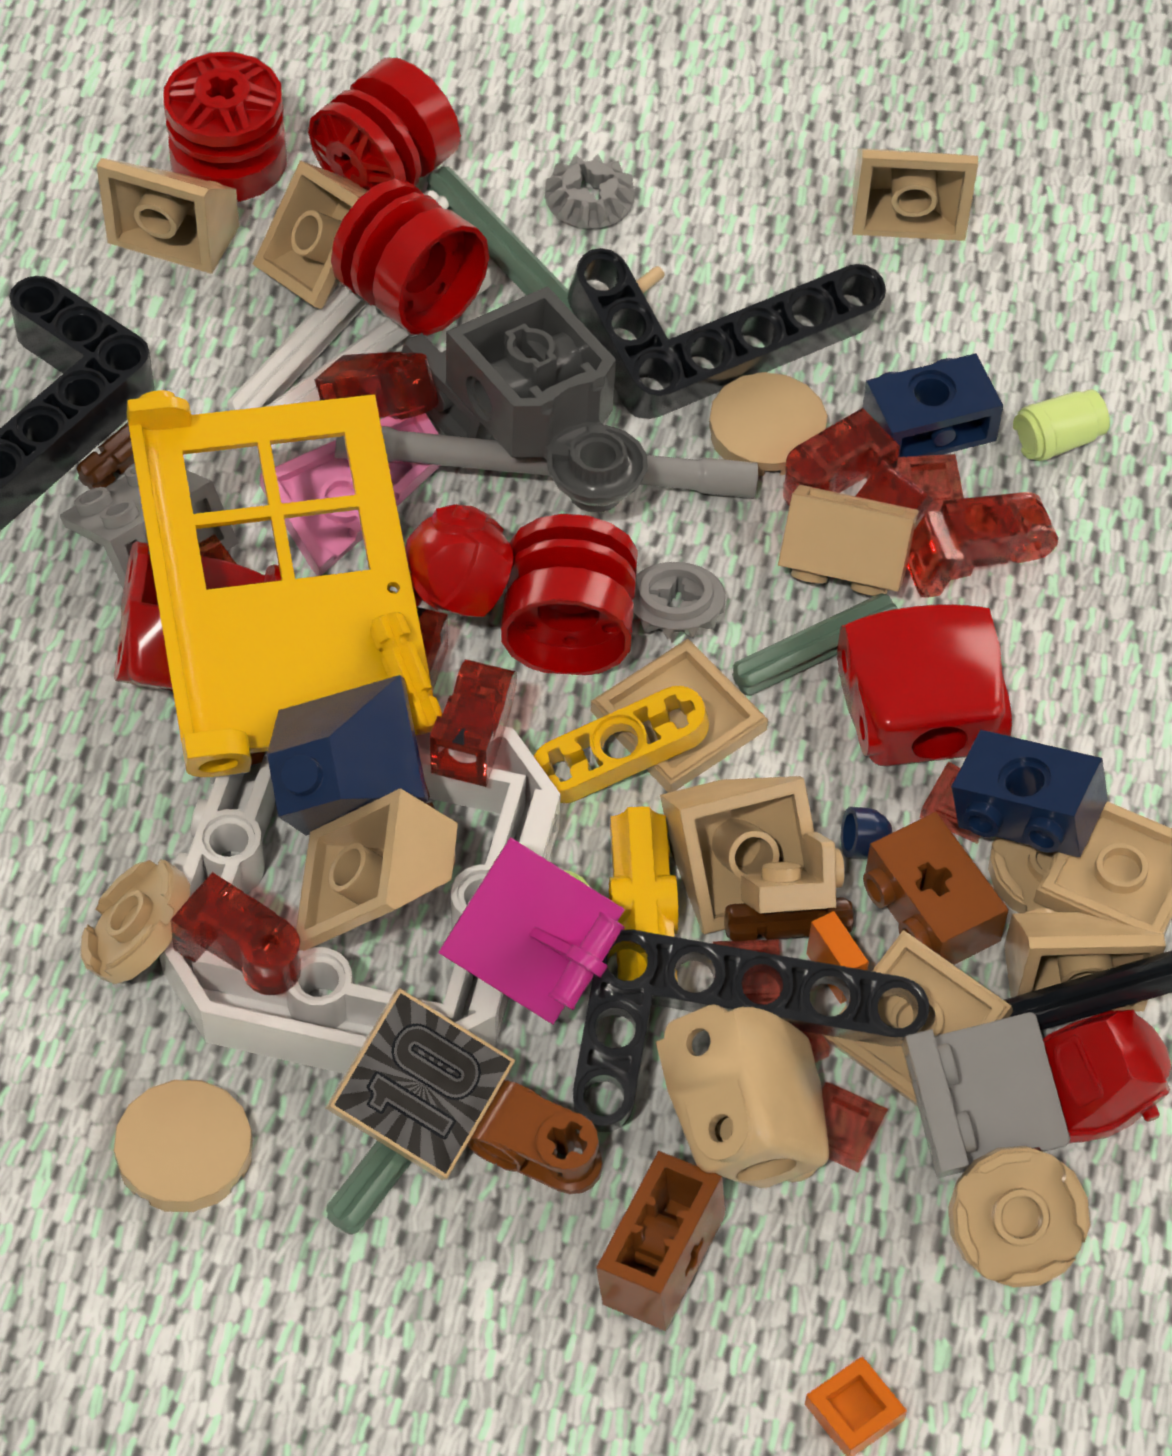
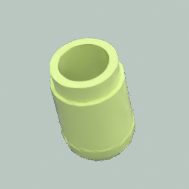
M1093 389L1083 392L1074 391L1039 403L1030 404L1022 408L1013 421V429L1017 430L1019 440L1023 446L1021 448L1022 454L1028 459H1034L1035 461L1048 460L1093 442L1098 436L1106 434L1110 426L1107 406L1101 395Z

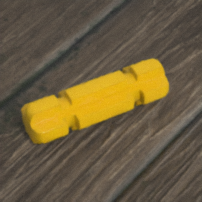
M391 612L375 618L370 628L371 636L377 650L384 651L382 652L384 657L381 658L388 678L401 675L405 679L416 736L441 727L444 715L437 698L430 696L429 690L433 688L414 642H408V636L411 635L404 615L400 612Z

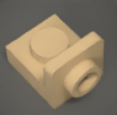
M818 832L804 833V870L801 871V864L793 862L763 864L761 874L741 875V901L758 913L836 908V888H841L844 882V861L841 851L838 848L835 849L834 841Z

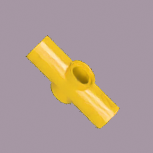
M627 807L619 815L611 816L610 837L613 877H609V900L625 909L618 920V923L625 927L624 930H638L674 937V934L678 932V890L676 876L670 875L669 869L670 851L666 815L658 814L650 807ZM622 949L617 952L618 979L632 981L639 978L645 972L647 964L644 957L638 952L631 949ZM676 970V972H675V979H676V981H677V983H678L677 970Z

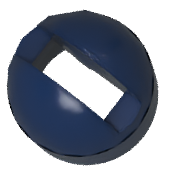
M848 807L841 824V847L846 858L868 859L870 844L893 833L888 819L872 808Z

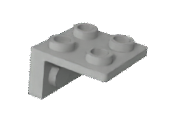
M135 463L125 470V477L106 488L98 487L84 492L75 499V506L60 514L64 527L104 546L123 590L132 544L137 541L148 543ZM186 470L193 514L224 510L213 482ZM231 525L196 529L200 556L215 558L238 544Z
M1031 1012L937 1036H934L933 1029L905 1036L902 1049L937 1179L964 1172L974 1160L996 1148L1026 1146L1045 1152L1065 1147L1069 1143V1133L1035 1014Z

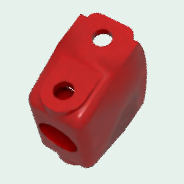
M137 541L132 544L130 557H128L121 602V628L114 679L118 682L173 691L150 554H148L149 546L148 543ZM201 556L206 590L281 581L279 565L268 566L265 575L238 564Z
M971 605L914 606L876 613L841 625L837 647L838 672L847 709L856 728L862 753L864 756H869L873 763L878 766H894L967 757L980 730L1011 736V706L1002 674L1000 644L990 608Z

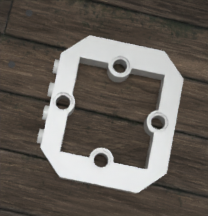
M443 713L444 717L441 727L432 732L416 736L424 779L430 799L500 814L485 865L479 864L466 868L456 876L451 885L452 929L509 837L550 861L560 827V793L514 728ZM465 727L464 745L453 743L452 741ZM266 751L262 762L251 765L250 772L210 777L213 787L208 800L199 799L195 806L191 821V836L194 837L189 853L180 852L174 864L176 868L185 874L190 883L189 905L183 922L175 934L186 944L173 938L160 955L161 968L206 1043L346 1074L392 997V992L353 984L352 970L348 960L340 952L326 947H313L301 951L291 959L286 969L223 955L243 895L257 887L264 876L265 861L262 841L276 804L267 758L268 751ZM229 851L241 852L238 855H234L231 857L221 856L223 853ZM457 964L454 965L443 1004L416 998L493 1047L496 1046L509 997ZM319 988L333 991L329 995L322 997L308 995L312 990Z

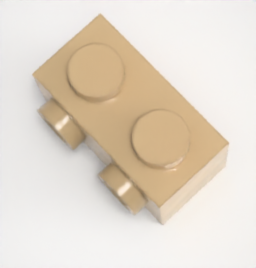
M799 485L792 493L778 566L792 568L791 576L806 582L827 583L828 576L852 581L851 589L866 595L887 594L888 590L899 591L905 578L919 510Z

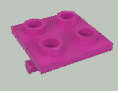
M509 837L437 953L554 1025L565 1006L571 1010L575 1009L574 1006L593 976L602 977L608 967L603 963V960L620 932L625 928L618 923L625 909Z

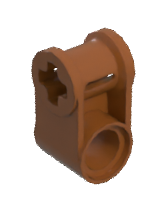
M503 1081L467 1144L480 1158L492 1164L497 1163V1166L507 1171H517L554 1190L567 1194H579L593 1188L599 1181L603 1170L602 1155L598 1149V1134L591 1120L582 1114L575 1113L546 1100L533 1090L513 1081ZM575 1147L580 1148L582 1154L574 1152ZM558 1153L567 1156L565 1159L558 1158Z

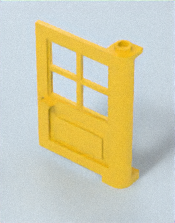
M151 391L143 394L138 399L127 400V420L185 767L189 775L195 777H217L250 772L252 761L250 753L268 751L278 710L387 679L388 676L381 661V658L384 657L382 653L384 651L377 650L370 633L372 621L381 615L391 612H400L404 615L411 635L408 636V642L415 643L430 680L375 394L191 415L188 401L175 397V394L170 391ZM344 436L355 495L281 503L271 445ZM257 446L268 505L193 514L183 455ZM358 510L369 570L295 579L284 519ZM271 520L281 581L206 590L196 529ZM391 587L397 588L398 592L390 590ZM432 689L429 690L430 693H431L430 696H434V695H433V690H432Z

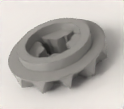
M598 153L592 161H583L580 157L574 155L569 165L555 164L552 177L547 178L545 184V200L550 211L561 221L579 228H602L620 221L631 210L635 198L632 174L623 173L619 161L603 163ZM586 180L594 189H599L598 200H596L594 194H590L588 189L581 188L582 181Z
M685 562L655 564L645 568L636 575L633 619L641 621L644 632L662 629L667 639L674 632H684L689 637L694 638L699 627L706 629L715 627L718 615L724 613L725 590L720 580L713 573L700 566ZM677 592H681V599L684 601L681 602L680 607H669L668 605L671 603L672 598L676 597Z

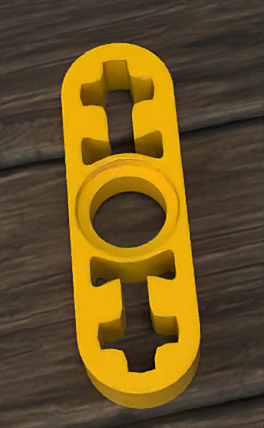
M671 686L546 742L536 751L534 758L559 791L560 803H572L696 747L704 740L708 733L709 718L704 702L696 691L685 686ZM678 708L681 709L684 715H687L688 725L679 729L671 722L669 715L672 710ZM650 720L653 731H655L658 739L653 743H650L643 722ZM626 731L638 738L635 750L624 758H612L603 752L606 740L614 733ZM591 747L599 766L593 770L583 749ZM560 761H565L566 765L570 768L572 776L563 782H560L559 778L555 775L553 765Z

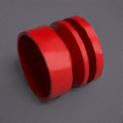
M210 52L189 59L174 70L164 86V112L166 116V129L169 134L171 171L206 181H214L223 186L236 189L237 202L262 195L279 182L287 166L282 86L273 69L253 56L237 52Z
M383 58L350 85V90L342 91L331 102L310 118L308 129L312 151L321 168L347 178L367 191L377 184L392 179L407 181L416 186L419 183L420 177L427 176L458 150L461 138L458 118L446 95L434 80L420 68L400 58Z
M392 179L375 185L358 198L344 216L333 241L331 264L334 277L348 290L358 294L368 304L375 305L385 316L409 333L414 335L423 333L425 336L444 330L461 317L476 298L486 277L490 254L487 238L477 227L453 211L443 209L434 198L423 194L419 188L410 182Z
M557 514L540 517L520 527L510 541L513 551V564L507 583V591L504 596L501 625V642L510 656L528 668L543 673L587 676L603 673L619 665L631 651L633 599L635 598L638 549L630 536L610 522L589 515Z

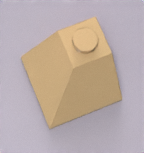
M858 148L853 180L852 235L965 241L978 169V156Z
M101 158L96 167L107 243L212 274L239 228L236 189L223 186L214 181H206L181 173Z
M300 160L254 259L253 265L312 306L322 309L339 282L334 277L331 264L335 235L344 216L358 198L368 191L347 178Z
M803 777L723 779L660 795L663 813L666 815L671 852L703 934L724 930L725 908L730 904L744 903L741 901V875L761 874L762 865L772 862L801 864V871L804 870V833L814 832Z
M400 788L311 831L294 946L302 951L308 950L392 912L451 881L455 865L458 823Z
M1039 908L1025 913H1012L1004 944L1010 997L1164 953L1166 947L1164 934L1079 912L1057 913L1051 909ZM1148 1000L1113 1010L1145 1011Z

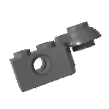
M548 286L446 331L447 385L511 457H545L548 471L558 489L570 497L573 504L588 512L611 510L639 487L648 470L647 454L641 443L624 430L603 425L613 410L616 359Z

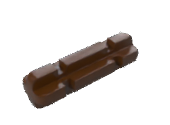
M128 422L98 447L101 452L100 454L92 452L77 465L78 479L90 490L98 487H108L116 480L113 473L117 472L121 475L129 466L135 463Z
M836 897V908L758 913L745 903L730 904L725 908L724 927L727 937L735 942L753 941L757 939V935H762L766 940L809 937L811 922L834 911L850 933L853 930L854 913L851 901L843 897Z

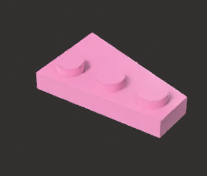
M419 402L380 420L381 426L392 427L398 431L439 434ZM336 440L275 467L281 503L355 495L348 459L335 458ZM403 461L388 462L396 505L398 506L441 465ZM261 473V474H260V487L262 488V490H263L264 493H265V487H264V482H263V476H262V473ZM358 510L284 519L286 529L316 576H322L363 539Z

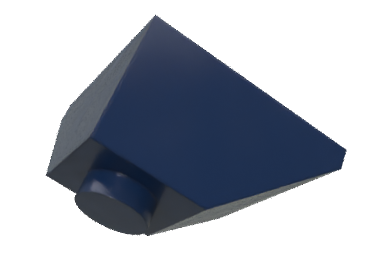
M401 675L278 710L267 752L278 817L304 835H309L311 831L400 788L422 802L429 801L405 679Z

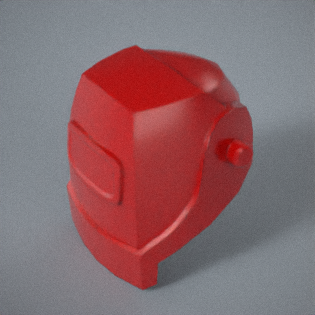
M453 504L437 508L433 515L424 520L408 537L405 551L416 607L424 601L437 611L442 609L461 616L484 617L495 606L509 581L513 564V551L511 544L503 535L504 529L492 516L474 506Z
M1110 1010L1103 1012L1099 1015L1071 1023L1042 1038L1069 1133V1143L1108 1138L1128 1128L1142 1116L1147 1122L1159 1118L1160 1113L1156 1104L1169 1094L1170 1088L1167 1079L1171 1071V1061L1168 1049L1158 1033L1143 1018L1136 1015L1134 1010Z

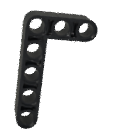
M598 248L582 255L569 286L567 299L574 315L616 359L614 389L624 407L635 417L652 419L718 393L725 385L741 376L771 371L861 333L868 328L885 298L886 286L881 275L868 265H848L668 339L624 259L612 250ZM587 281H600L609 290H597L590 286ZM844 295L854 296L860 300L863 306L852 304ZM794 316H804L805 318L809 319L814 326H804L803 324L799 323ZM614 329L628 330L636 339H623L614 332ZM743 337H755L762 342L764 347H754L747 343ZM692 357L705 358L711 362L714 368H702L694 362ZM652 378L658 381L663 389H650L640 379Z
M31 276L17 282L10 292V305L18 342L63 374L0 428V531L127 420V400L138 399L143 394L154 391L150 351L147 343L139 335L46 276Z
M622 930L603 963L608 965L610 958L616 952L622 949H631L644 957L647 967L639 978L632 981H623L616 978L608 967L601 978L596 975L593 976L573 1086L575 1113L582 1114L591 1120L597 1132H611L621 1128L630 1119L636 1098L652 1005L690 1012L709 1005L723 1007L728 1012L740 1007H753L779 1016V1018L788 1021L800 1031L884 1046H901L905 1036L919 1033L924 1026L929 1014V1000L922 987L915 981L902 976L638 930ZM688 961L704 963L712 972L713 983L701 992L691 993L678 985L675 979V972L679 966ZM759 972L771 975L780 987V996L769 1004L751 1002L745 996L742 989V982L747 976ZM821 984L834 985L844 993L847 1008L843 1013L836 1016L822 1015L813 1008L810 1001V992ZM887 996L904 998L913 1010V1022L904 1028H893L886 1025L878 1014V1002ZM610 1015H620L627 1018L635 1029L633 1039L621 1048L605 1046L595 1033L598 1024ZM597 1082L615 1084L621 1090L624 1097L621 1107L615 1113L608 1116H599L592 1113L584 1103L585 1093L591 1085Z

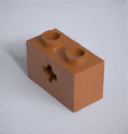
M937 812L870 844L866 871L863 875L864 886L870 899L878 908L887 907L899 923V934L903 930L953 965L1001 941L1009 909Z
M658 1150L596 1267L602 1305L661 1330H667L726 1215L721 1175L706 1173L694 1164Z

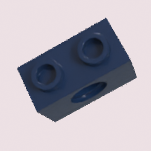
M977 353L954 359H941L930 365L901 372H888L877 378L866 380L861 417L887 468L896 460H898L897 466L997 441L1004 405Z
M985 730L979 731L951 786L959 828L970 830L982 837H998L1030 845L1042 852H1059L1079 858L1108 800L1103 758Z

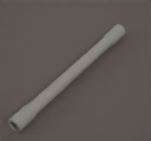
M381 426L388 462L403 461L551 476L545 457H511L497 440L398 431L392 427ZM344 436L336 437L335 458L348 459ZM647 455L648 470L640 485L692 489L703 494L754 498L758 481V463L715 458L694 460Z

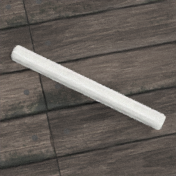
M433 190L424 193L434 198L443 209L448 210L449 203L445 196H439ZM339 283L322 309L315 308L228 400L229 411L266 407L280 397L364 308L367 302L358 294H354Z

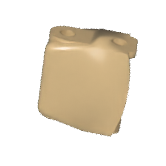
M709 1005L677 1018L666 1026L665 1038L656 1041L669 1096L693 1158L702 1171L716 1173L723 1178L757 1188H769L784 1181L792 1183L804 1181L812 1176L818 1168L827 1163L829 1147L822 1088L810 1041L805 1034L788 1021L779 1018V1016L753 1007H740L728 1012L723 1007ZM706 1030L710 1036L709 1049L703 1055L696 1056L692 1050L693 1038L700 1031Z

